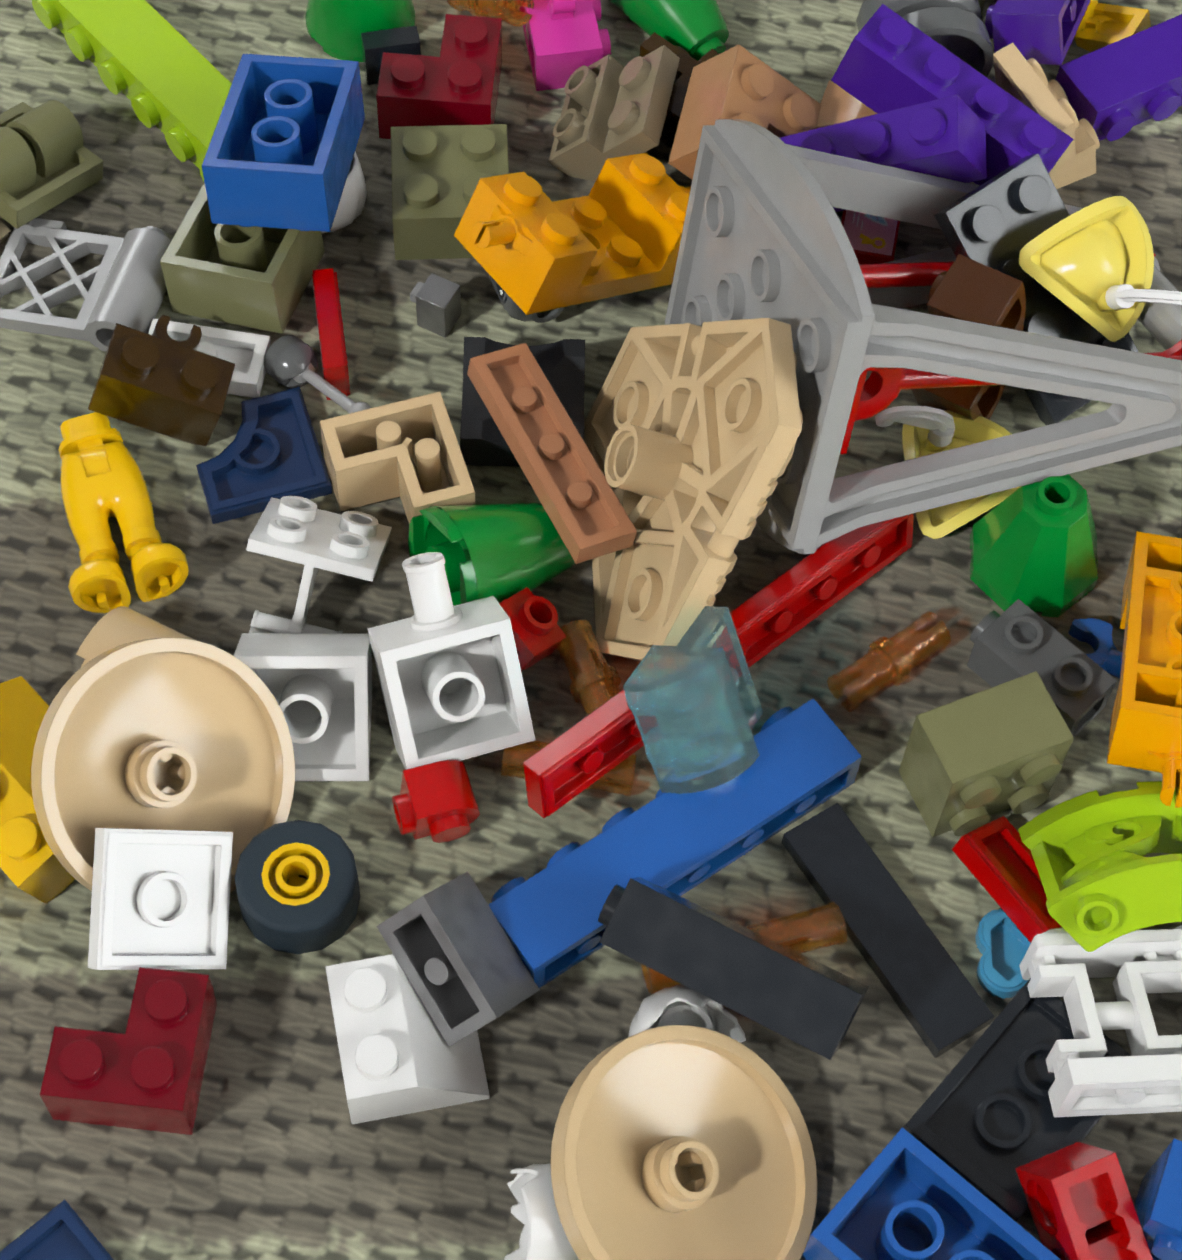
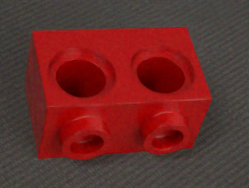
M1076 1142L1016 1168L1041 1243L1061 1260H1153L1116 1152Z

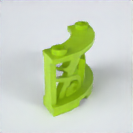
M1162 781L1136 782L1137 789L1118 791L1099 796L1097 790L1087 792L1048 809L1018 829L1022 842L1031 850L1047 897L1046 907L1048 913L1087 952H1093L1104 944L1138 929L1165 923L1182 922V807L1175 808L1176 788L1170 807L1161 802ZM1147 853H1171L1167 855L1144 857V855H1146Z

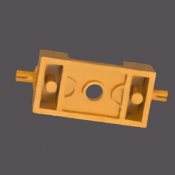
M647 153L608 158L588 196L551 201L543 192L541 185L525 172L480 178L454 233V237L526 315L667 286L673 282L691 186L683 187L678 185L666 173L664 165Z
M1137 531L1123 587L1120 629H1125L1120 682L1111 715L1107 763L1162 773L1160 800L1163 804L1170 807L1176 788L1175 808L1182 807V538Z

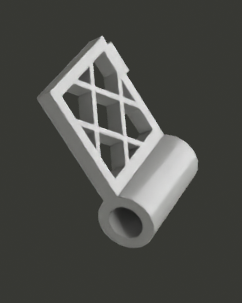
M35 218L29 224H25L18 229L14 227L0 257V301L4 295L25 286L33 299L12 310L0 308V327L90 341L99 350L105 352L107 351L116 323L148 334L152 320L156 318L167 291L160 260L169 246L172 237L162 229L152 226L129 230L124 238L67 230L63 221ZM27 243L50 247L54 252L23 268L19 261ZM90 253L104 255L100 265L77 276L71 266V263ZM64 268L71 280L40 295L33 282ZM79 294L84 300L76 319L53 316L50 312V309Z

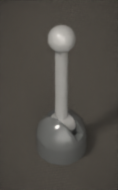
M294 335L280 337L269 347L265 355L264 367L267 374L281 385L289 388H301L310 383L349 414L371 408L365 402H354L317 374L318 360L313 349Z

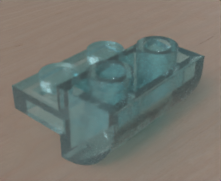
M705 606L677 646L653 645L623 685L627 705L634 715L645 745L646 757L652 764L662 793H694L720 786L742 774L760 756L752 729L762 716L763 710L729 608Z

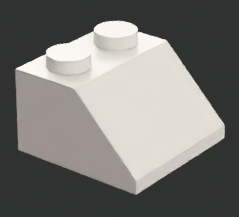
M242 633L234 657L253 670L266 684L283 712L293 744L295 781H369L372 713V647L369 634Z
M393 954L325 966L351 1124L490 1099L477 1030L449 1047Z

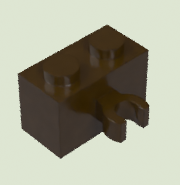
M163 314L158 319L152 335L116 323L88 410L190 444L207 446L222 414L235 363L197 351L202 336L199 326L193 325L188 339L185 341L172 339L167 333L170 317Z

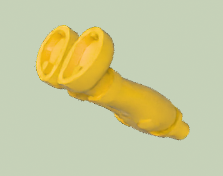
M97 412L65 420L60 426L63 441L58 449L62 460L61 494L69 526L80 549L79 556L82 564L75 569L69 581L68 588L74 603L81 609L93 613H108L117 607H129L131 604L130 591L123 570L119 566L118 550L111 535L108 522L110 517L117 519L123 537L125 553L131 561V572L138 597L141 601L148 602L169 596L184 584L188 576L189 570L186 555L177 546L170 543H162L159 531L155 527L152 502L144 477L135 459L123 444L121 433L117 429L111 428L108 416Z

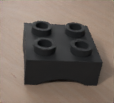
M464 337L460 450L466 465L520 467L467 374L470 358L515 345L496 342L486 337ZM563 339L555 343L528 346L584 441L585 340Z

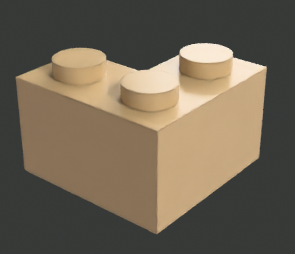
M440 391L320 421L324 460L340 512L400 497L410 524L412 517L422 515L419 511L430 506L476 505L475 490Z

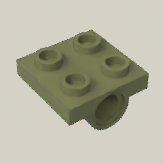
M49 100L34 109L21 102L0 114V217L16 229L103 179L104 161L83 146V134L80 125L73 113L61 102Z

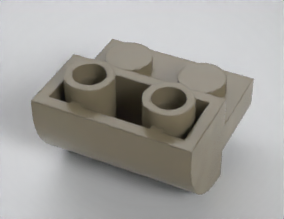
M663 45L644 57L638 56L633 58L625 67L608 54L588 67L584 65L576 69L565 85L566 97L561 116L553 128V136L555 138L548 162L570 177L596 181L608 158L645 153L658 146L680 58Z

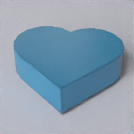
M1002 909L992 910L984 915L976 929L975 941L977 948L982 953L976 974L978 982L986 992L994 997L1011 998L1028 981L1022 979L1019 965L1031 943Z

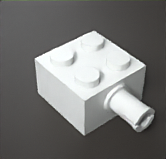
M440 552L414 555L402 562V567L408 581L414 615L410 618L367 629L394 745L406 770L445 760L461 761L536 740L509 616L494 596L453 606L444 566L445 559Z

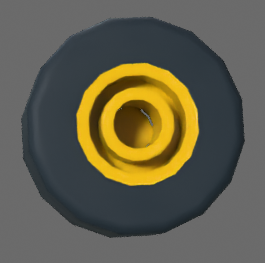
M302 820L274 824L257 834L240 854L234 877L244 922L256 939L275 951L303 954L322 950L340 939L356 918L361 896L354 854L339 834L320 823ZM298 875H304L308 878V880H306L305 878H301Z

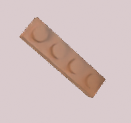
M522 343L470 358L467 372L470 380L576 564L633 546L637 530L611 486L607 483L604 474L527 344Z

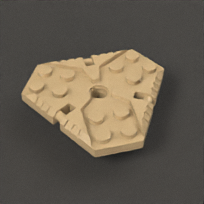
M771 318L703 322L702 327L685 323L630 328L584 423L586 446L637 530L633 546L592 559L597 652L660 664L669 657L683 654L700 631L706 619L705 613L711 610L716 601L715 595L721 591L726 582L725 576L732 571L738 559L734 553L735 547L739 540H745L751 535L757 524L756 518L762 514L767 505V497L773 494L778 484L777 478L783 475L794 453L797 438L802 431L803 414L799 407L796 379L797 357L793 350L790 324Z

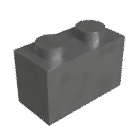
M468 871L423 895L376 926L449 1047L495 1020L540 990Z

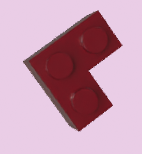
M446 14L440 57L383 52L376 93L379 138L391 139V127L494 124L502 67V18Z
M139 967L125 1034L55 1026L40 1091V1097L52 1119L192 1135L217 1006L209 975Z

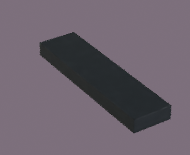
M838 803L783 834L781 843L935 1058L991 1024L994 1015Z

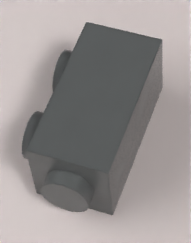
M1019 599L1001 615L996 611L986 615L970 636L974 646L967 666L991 687L1037 671L1073 737L1105 708L1117 682L1115 678Z

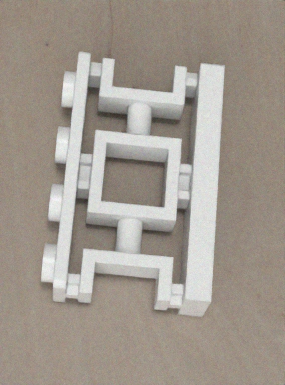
M1182 925L1174 929H1138L1104 944L1093 952L1085 951L1063 928L1051 929L1034 936L1019 965L1022 979L1029 980L1031 978L1027 985L1030 998H1064L1074 1039L1056 1040L1045 1060L1048 1073L1054 1072L1055 1080L1048 1091L1054 1118L1182 1112V1035L1158 1036L1147 993L1182 992ZM1115 977L1113 986L1117 1001L1095 1002L1089 978ZM1125 1029L1132 1056L1104 1057L1108 1050L1102 1030Z

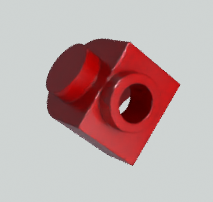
M528 587L499 603L511 621L521 672L549 656L567 637L557 624L558 613L554 605L544 597L534 596Z
M459 760L439 761L403 770L400 795L392 796L394 814L400 833L402 835L413 833L414 840L431 836L432 841L436 843L456 840L470 832L469 824L474 822L480 815L464 762Z

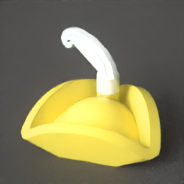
M1124 196L1109 197L1073 213L1028 242L1019 253V265L1027 274L1112 342L1123 338L1130 331L1142 313L1146 302L1182 305V292L1151 289L1154 272V253L1151 236L1143 217L1135 205Z
M896 406L885 409L875 416L876 425L879 427H887L894 422L903 423L902 443L905 461L1011 434L1002 426L984 417L979 416L972 420L949 410L928 406ZM1020 487L917 512L915 514L919 528L923 535L933 539L942 538L997 506Z

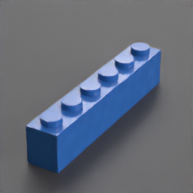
M814 698L795 710L790 706L782 708L763 724L761 732L743 743L738 739L728 742L713 754L709 760V765L690 777L687 773H681L673 777L658 790L654 800L640 809L635 810L633 807H628L616 813L605 823L602 833L585 844L581 845L579 842H572L561 848L550 858L547 868L528 880H525L524 877H518L507 882L493 895L492 903L489 904V907L538 988H541L605 946L600 943V940L607 926L598 922V918L607 897L616 884L626 888L630 878L641 877L682 896L855 783L862 756Z

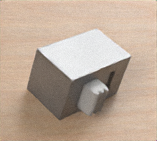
M431 273L425 283L418 282L409 294L410 300L416 303L417 325L446 338L461 316L460 285Z

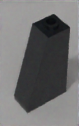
M641 877L630 878L626 888L616 884L607 897L598 918V922L607 926L600 943L829 1060L832 1059L840 1048L869 986Z

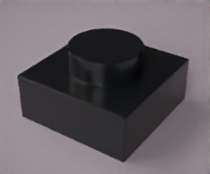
M417 25L361 33L363 65L367 85L378 84L383 52L421 55Z

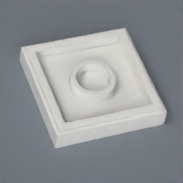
M95 828L88 968L95 970H139V967L161 970L226 969L233 832Z

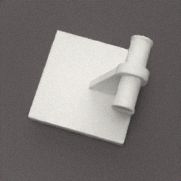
M284 496L281 499L271 497L248 539L246 550L303 564L304 570L292 620L255 610L249 633H343V631H335L306 623L318 568L372 582L388 544L392 527L378 524V520L375 517L363 512L346 511L341 515L317 509L316 503L303 497Z

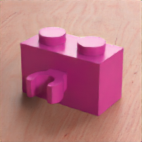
M518 0V9L536 91L565 88L567 80L576 69L584 65L588 67L608 54L611 55L608 29H599L597 21H601L602 16L601 0Z

